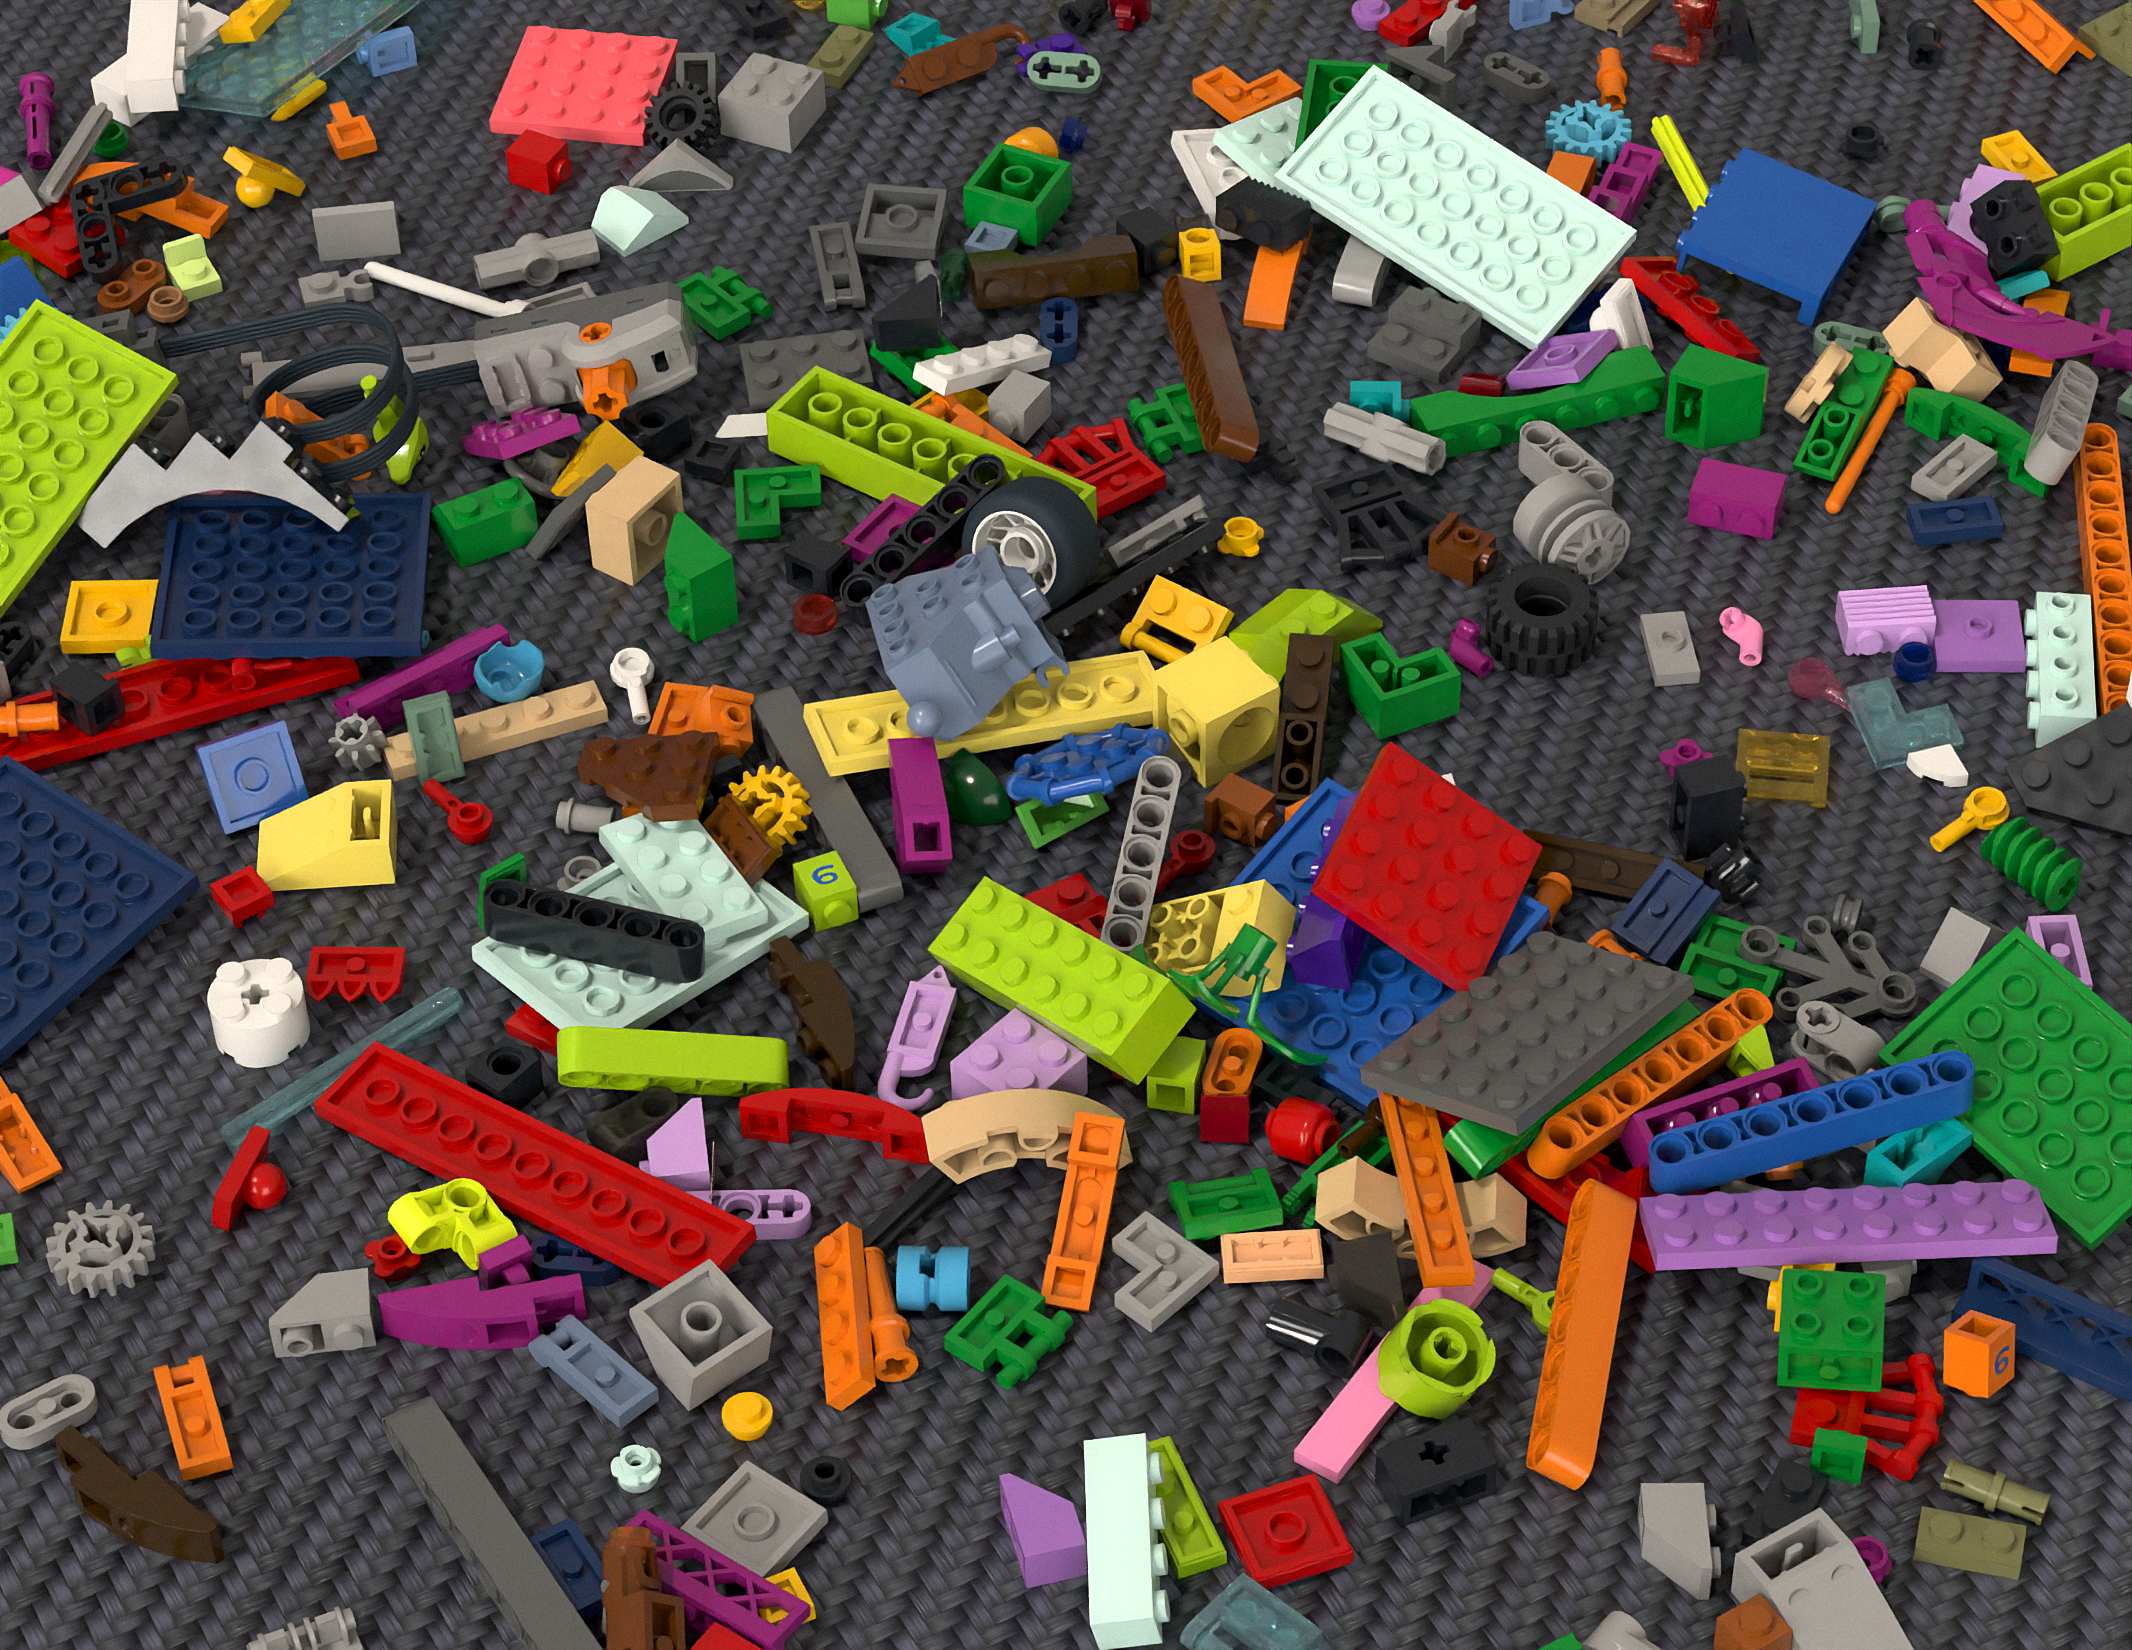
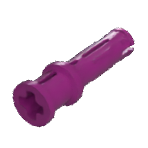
M30 72L24 75L19 82V91L23 97L20 103V113L26 120L27 162H29L30 168L41 171L48 169L53 162L50 120L54 117L56 111L55 103L51 98L54 94L55 86L54 81L47 74ZM32 83H34V90H31Z

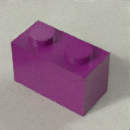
M1702 458L1690 490L1687 523L1772 540L1784 507L1787 475Z

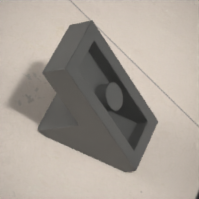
M1429 45L1389 48L1385 51L1384 64H1388L1389 75L1448 112L1455 107L1457 75L1444 69V46Z

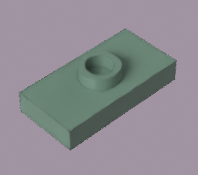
M446 690L403 701L402 706L417 775L422 788L429 779H436L441 783L466 776L450 698Z

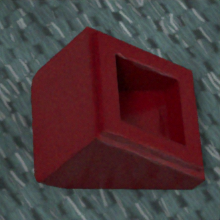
M1468 371L1460 378L1458 392L1469 395L1503 397L1507 386L1506 376Z
M1201 1093L1200 1142L1249 1143L1250 1094Z

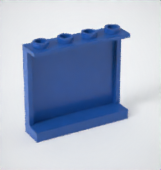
M1743 147L1735 161L1728 159L1719 179L1721 183L1714 182L1705 200L1706 207L1701 205L1697 207L1690 223V228L1692 229L1684 228L1675 247V251L1680 253L1676 270L1682 272L1691 256L1699 258L1802 302L1796 321L1812 327L1867 236L1878 202Z

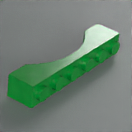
M1647 345L1608 353L1580 382L1568 383L1562 387L1542 393L1518 397H1487L1448 390L1410 399L1409 425L1414 430L1445 441L1447 459L1519 442L1522 426L1531 421L1541 420L1549 422L1562 432L1663 408L1666 375Z

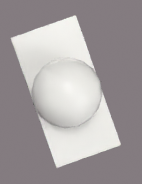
M1619 278L1600 300L1601 306L1593 312L1589 321L1590 332L1607 329L1615 330L1619 341L1614 347L1615 352L1647 345L1651 352L1654 347L1634 283L1630 278Z

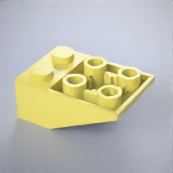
M391 779L345 782L260 821L257 873L271 891L394 884L396 879L398 817Z
M1265 879L1152 905L1143 947L1151 960L1165 973L1168 972L1170 967H1176L1190 976L1197 975L1223 952L1228 942L1232 943L1246 922L1264 932L1278 943L1264 964L1271 970L1265 978L1262 993L1277 990L1281 986L1286 963L1287 944L1292 935L1297 909ZM1225 962L1202 982L1206 987L1211 988L1216 984L1226 970L1223 967ZM1252 974L1247 982L1233 975L1219 995L1235 997L1252 995L1256 976Z

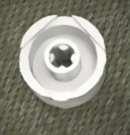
M275 958L272 960L254 959L240 963L227 962L217 969V977L209 988L207 1002L216 1044L223 1055L225 1051L234 1057L237 1064L245 1067L261 1068L282 1063L289 1059L288 1052L300 1044V1049L304 1046L310 1034V1021L302 981L293 970L289 960Z

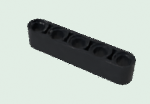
M984 454L973 459L845 578L840 587V597L855 623L863 627L872 626L866 601L859 603L861 599L868 596L871 597L875 590L885 584H895L907 576L939 569L962 547L964 525L974 506L991 492L1012 481L1004 463L999 457L993 454ZM996 479L994 482L986 484L988 481ZM965 508L960 513L954 514L957 510ZM933 537L929 542L923 543L926 539ZM901 567L898 571L891 573L895 568Z
M511 879L495 880L484 888V930L486 935L498 942L675 983L694 982L700 979L705 972V932L703 927L691 920Z

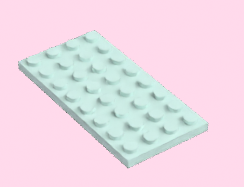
M1375 65L1367 71L1274 175V184L1285 192H1289L1292 196L1295 194L1298 199L1302 197L1304 202L1308 200L1313 210L1456 302L1469 304L1476 312L1482 313L1481 318L1531 350L1535 347L1538 348L1557 332L1636 240L1637 230Z

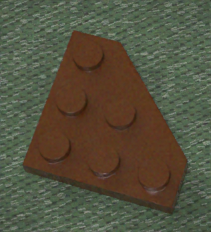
M697 730L686 731L680 735L657 736L655 734H643L636 738L616 740L610 737H601L585 742L577 767L582 782L591 787L596 784L601 785L605 788L606 796L627 808L633 804L641 808L643 817L653 823L696 820L700 817L721 747L718 732L702 733Z

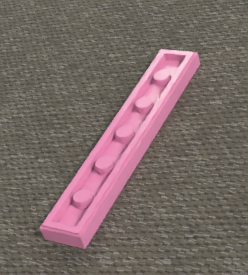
M1473 1259L1476 1271L1473 1286L1423 1288L1388 1334L1411 1309L1417 1305L1429 1303L1431 1300H1453L1474 1311L1492 1289L1491 1277L1496 1270ZM1383 1340L1294 1450V1462L1336 1484L1340 1482L1399 1407L1395 1400L1383 1395L1378 1385L1380 1376L1377 1361Z

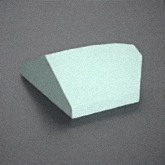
M619 185L610 187L601 195L591 226L594 234L622 256L626 257L689 224L688 216L657 192Z

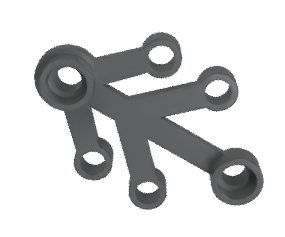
M1814 915L1806 918L1803 922L1800 937L1805 945L1817 948L1825 962L1779 947L1777 934L1766 926H1751L1742 934L1738 949L1739 955L1748 963L1764 966L1772 964L1818 980L1798 988L1786 987L1778 991L1773 1009L1781 1019L1794 1020L1796 1019L1798 1009L1804 1003L1814 1000L1822 1001L1847 991L1863 995V997L1844 1005L1839 1003H1830V1005L1854 1021L1877 1012L1894 1018L1904 1017L1912 1013L1916 1008L1919 996L1914 981L1904 973L1891 972L1876 949L1874 936L1866 931L1853 932L1848 938L1845 952L1847 957L1853 962L1863 963L1870 977L1854 971L1830 933L1831 925L1824 917ZM1809 929H1817L1821 931L1823 934H1813L1809 931ZM1862 944L1867 947V950H1860L1854 945ZM1752 949H1758V950L1762 951L1763 953H1761V952H1756V951H1754V950H1752ZM1888 995L1896 996V997H1898L1899 999L1891 998V997L1888 996ZM1782 1001H1791L1796 1006L1788 1007ZM1823 1016L1822 1024L1825 1025L1826 1017Z

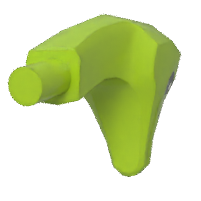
M367 375L361 380L360 384L364 390L365 399L380 384L373 375ZM396 394L383 411L376 416L378 420L373 427L376 443L390 432L403 412L405 404ZM419 416L406 443L394 456L386 461L391 480L398 485H403L410 479L413 468L426 454L429 446L427 428Z

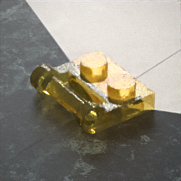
M1739 728L1736 771L1740 770L1745 776L1748 788L1747 796L1811 802V807L1825 808L1830 736ZM1749 774L1813 780V784L1749 778Z

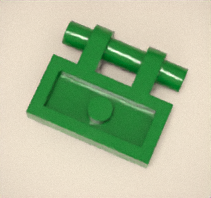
M722 265L714 267L711 272V279L702 272H698L676 284L682 288L692 320L718 341L751 324L750 314L757 313L762 318H768L773 313L774 307L767 301V297L756 287L747 286L740 274L733 269L727 270Z
M1185 382L1156 389L1155 402L1144 404L1141 398H1134L1129 401L1127 408L1130 412V422L1136 431L1143 434V444L1148 453L1155 456L1160 463H1166L1171 460L1173 452L1170 446L1179 444L1184 454L1204 450ZM1166 421V426L1158 427L1156 425L1158 422Z
M1005 1274L944 1336V1350L983 1373L997 1360L1005 1365V1367L996 1375V1380L1004 1389L1011 1390L1020 1380L1026 1381L1037 1370V1362L1047 1351L1054 1352L1065 1341V1333L1073 1325V1319L1063 1310H1059L1051 1319L1043 1316L1042 1313L1046 1310L1045 1296ZM1023 1332L1033 1336L1023 1348L1014 1344Z

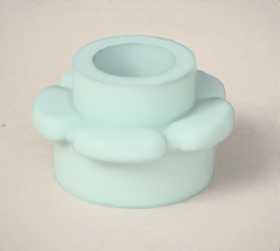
M630 1445L620 1451L619 1457L613 1458L611 1472L614 1477H617L619 1485L624 1490L631 1493H642L648 1491L656 1484L661 1473V1468L659 1467L661 1457L653 1448Z

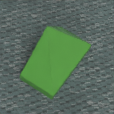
M1097 792L1065 799L1056 806H1046L1041 800L1029 798L1015 807V810L1034 849H1037L1109 811V808L1102 793Z

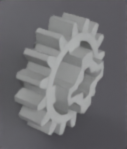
M107 1200L103 1209L96 1210L95 1206L89 1202L86 1203V1213L79 1215L77 1212L70 1210L67 1212L70 1221L68 1224L56 1222L53 1225L56 1236L46 1239L48 1248L46 1257L50 1272H54L59 1286L68 1283L70 1292L74 1295L83 1288H88L90 1298H96L100 1289L107 1288L108 1293L114 1296L117 1293L116 1286L121 1283L129 1288H133L135 1286L133 1275L147 1276L149 1273L147 1261L156 1259L154 1249L156 1241L152 1225H147L146 1216L143 1212L133 1215L132 1207L128 1203L119 1210H114L112 1200Z

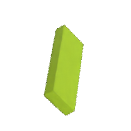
M1170 1435L1150 1441L1149 1445L1152 1453L1160 1452L1164 1470V1483L1156 1484V1498L1162 1497L1166 1528L1158 1530V1538L1160 1543L1165 1545L1167 1557L1177 1578L1181 1579L1227 1564V1552Z

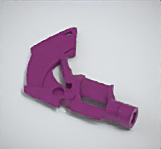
M1919 199L1906 207L1903 213V220L1909 236L1904 239L1915 267L1926 276L1916 277L1937 317L1949 329L1952 324L1993 342L2035 353L2045 360L2088 354L2115 345L2117 338L2113 334L2050 311L2040 315L2037 309H2026L2009 300L2008 296L2000 293L2002 291L2000 286L1992 278L1985 260L1988 256L1958 234L1947 230L1936 203L1928 199ZM1933 253L1946 256L1947 260L1936 257Z

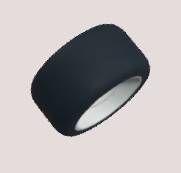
M1021 477L1004 484L985 496L971 510L962 534L963 556L968 554L976 555L990 545H993L1007 566L1024 567L1040 587L1052 610L1079 594L1089 584L1096 572L1100 558L1101 545L1098 527L1085 502L1069 487L1045 477Z

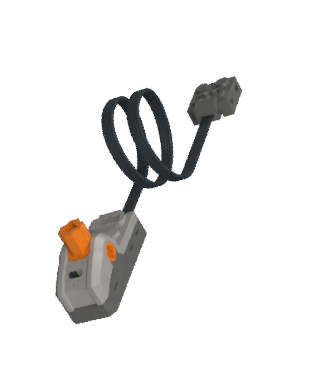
M669 281L478 321L475 323L473 348L476 360L414 373L411 372L409 366L404 361L402 346L390 320L378 310L359 303L340 302L323 304L164 339L161 338L157 326L137 330V324L130 309L77 320L167 370L170 368V358L329 324L354 322L367 324L379 329L390 339L392 350L371 343H350L321 349L296 358L273 371L256 387L250 397L248 412L255 428L263 420L261 416L266 407L265 401L275 391L280 393L300 379L329 368L353 363H375L388 367L383 379L378 380L380 384L366 399L361 384L324 393L302 403L307 410L319 417L355 406L331 418L310 423L293 424L300 432L298 437L306 444L331 440L357 430L380 414L395 394L397 396L407 395L400 418L390 432L379 442L352 457L315 465L322 472L321 479L327 484L352 479L370 472L388 461L401 449L410 437L418 418L420 405L418 392L482 379L490 404L494 406L498 418L509 416L512 411L534 405L535 409L579 401L585 407L587 414L597 415L604 422L605 420L620 419L621 412L684 385L697 375L698 336L682 288Z

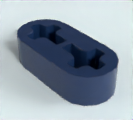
M1064 297L1046 300L1041 307L1040 344L1052 352L1050 359L1052 363L1069 362L1078 353V308L1073 300ZM1056 317H1063V321L1055 320ZM1055 339H1063V343H1055Z
M546 1234L538 1237L531 1244L533 1249L532 1273L539 1280L580 1273L582 1286L600 1287L615 1283L621 1278L624 1271L623 1268L607 1260H604L601 1266H596L595 1264L599 1262L601 1257L555 1234ZM552 1254L559 1255L555 1256L553 1262H545L549 1260Z

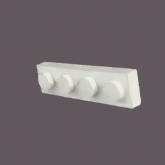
M1016 334L1012 338L990 341L982 346L963 348L959 352L937 355L933 359L918 362L915 365L912 378L945 396L1006 379L1014 369L1029 373L1049 367L1052 352L1040 346L1034 337Z

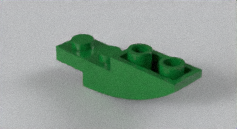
M1858 346L1853 347L1851 352L1853 358L1841 373L1829 400L1822 402L1793 463V470L1829 481H1834L1842 473L1879 405V398L1894 369V357Z

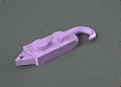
M942 965L936 967L920 981H910L887 1048V1058L878 1081L879 1098L909 1112L917 1111L926 1106L933 1097L934 1092L928 1088L917 1098L905 1099L899 1097L896 1094V1088L900 1076H922L935 1069L957 1003V988L950 986Z

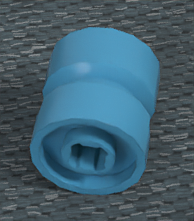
M899 1245L896 1273L898 1310L926 1311L930 1303H936L940 1311L968 1312L971 1283L969 1246H942L937 1253H931L928 1246Z

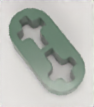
M1041 51L1034 54L1027 65V73L1032 84L1044 91L1087 94L1095 91L1102 81V71L1097 60L1086 54ZM1048 62L1052 70L1061 71V73H1048L1047 79H1041L1036 69H1042L1044 63ZM1082 66H1088L1090 73L1094 75L1087 76L1086 82L1081 83L1077 75L1068 74V72H1081Z
M1833 321L1824 322L1815 328L1813 352L1817 357L1822 354L1831 341L1849 353L1852 352L1854 346H1858L1890 356L1888 350L1891 346L1880 332Z

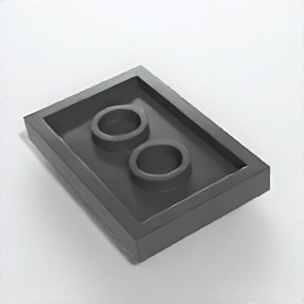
M862 329L840 330L831 333L808 336L800 335L792 338L739 344V356L750 410L771 408L814 366H819L874 390Z

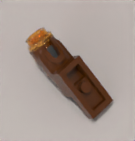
M625 1526L610 1530L609 1541L604 1544V1551L601 1554L602 1582L600 1586L603 1592L602 1604L604 1606L602 1632L606 1634L607 1650H685L684 1598L662 1593V1575L657 1561V1543L651 1540V1530L640 1526Z

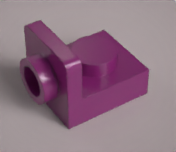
M2103 308L2100 322H2091L2090 326L2116 336L2117 341L2112 347L2094 352L2092 365L2132 371V330L2108 327L2111 309Z

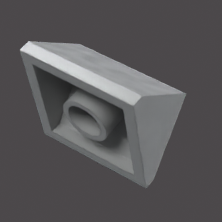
M394 201L312 209L320 262L401 254L399 217Z

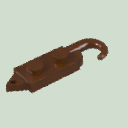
M1012 23L1000 24L978 33H972L908 57L904 60L905 66L891 83L890 87L915 92L918 94V97L924 96L990 70L995 66L997 60L996 42L1007 38H1014L1022 45L1031 43V39L1023 28ZM1020 56L1014 61V66L1016 67V64L1023 63L1028 59L1023 60ZM899 79L903 80L904 84H901Z

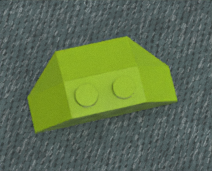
M1287 589L1229 632V639L1239 649L1246 650L1253 662L1266 674H1270L1276 679L1281 689L1280 705L1283 699L1290 633L1335 636L1334 664L1340 659L1341 644L1374 634L1383 627V620L1353 601L1324 590Z

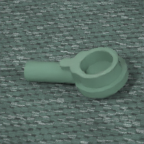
M1897 195L1883 198L1878 203L1873 217L1875 223L1885 232H1897L1907 229L1903 220V213L1906 207L1911 204V201ZM1937 205L1943 221H1948L1951 205Z

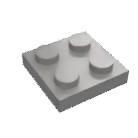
M746 1460L687 1520L680 1530L759 1576L767 1578L780 1573L828 1523L827 1509Z

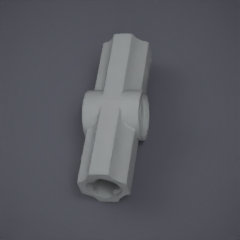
M593 229L549 239L542 234L529 233L522 236L514 247L473 257L474 270L481 291L526 281L536 287L545 286L553 282L561 272L596 265L601 262Z
M1337 402L1335 406L1327 410L1323 420L1325 436L1360 449L1359 452L1381 462H1389L1393 466L1395 463H1398L1409 469L1433 476L1438 469H1442L1447 457L1445 441L1410 428V425L1380 412H1375L1373 415L1346 403Z

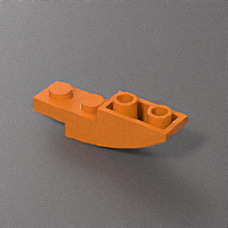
M101 162L84 165L65 193L70 195L72 188L80 181L139 163ZM171 173L165 175V181L171 179ZM187 176L188 184L181 194L117 213V215L136 222L146 213L159 220L190 231L193 234L199 233L202 237L210 240L228 219L229 206L194 192L195 179ZM146 179L148 187L152 186L149 179ZM136 182L126 183L121 187L119 194L129 195L137 190L139 184ZM93 196L88 197L87 203L93 204Z

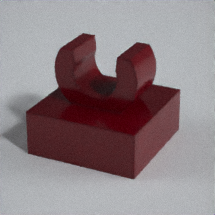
M1109 0L1111 16L1119 19L1117 30L1132 32L1136 20L1149 21L1152 11L1151 0Z

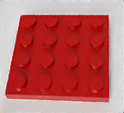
M1390 741L1381 749L1310 892L1456 992L1460 990L1469 992V983L1473 979L1483 976L1543 847Z

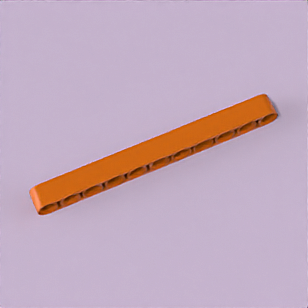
M2088 423L2081 449L2074 458L2073 475L2084 593L2091 596L2096 717L2098 718L2128 702L2126 697L2132 671V575L2117 434L2108 425Z

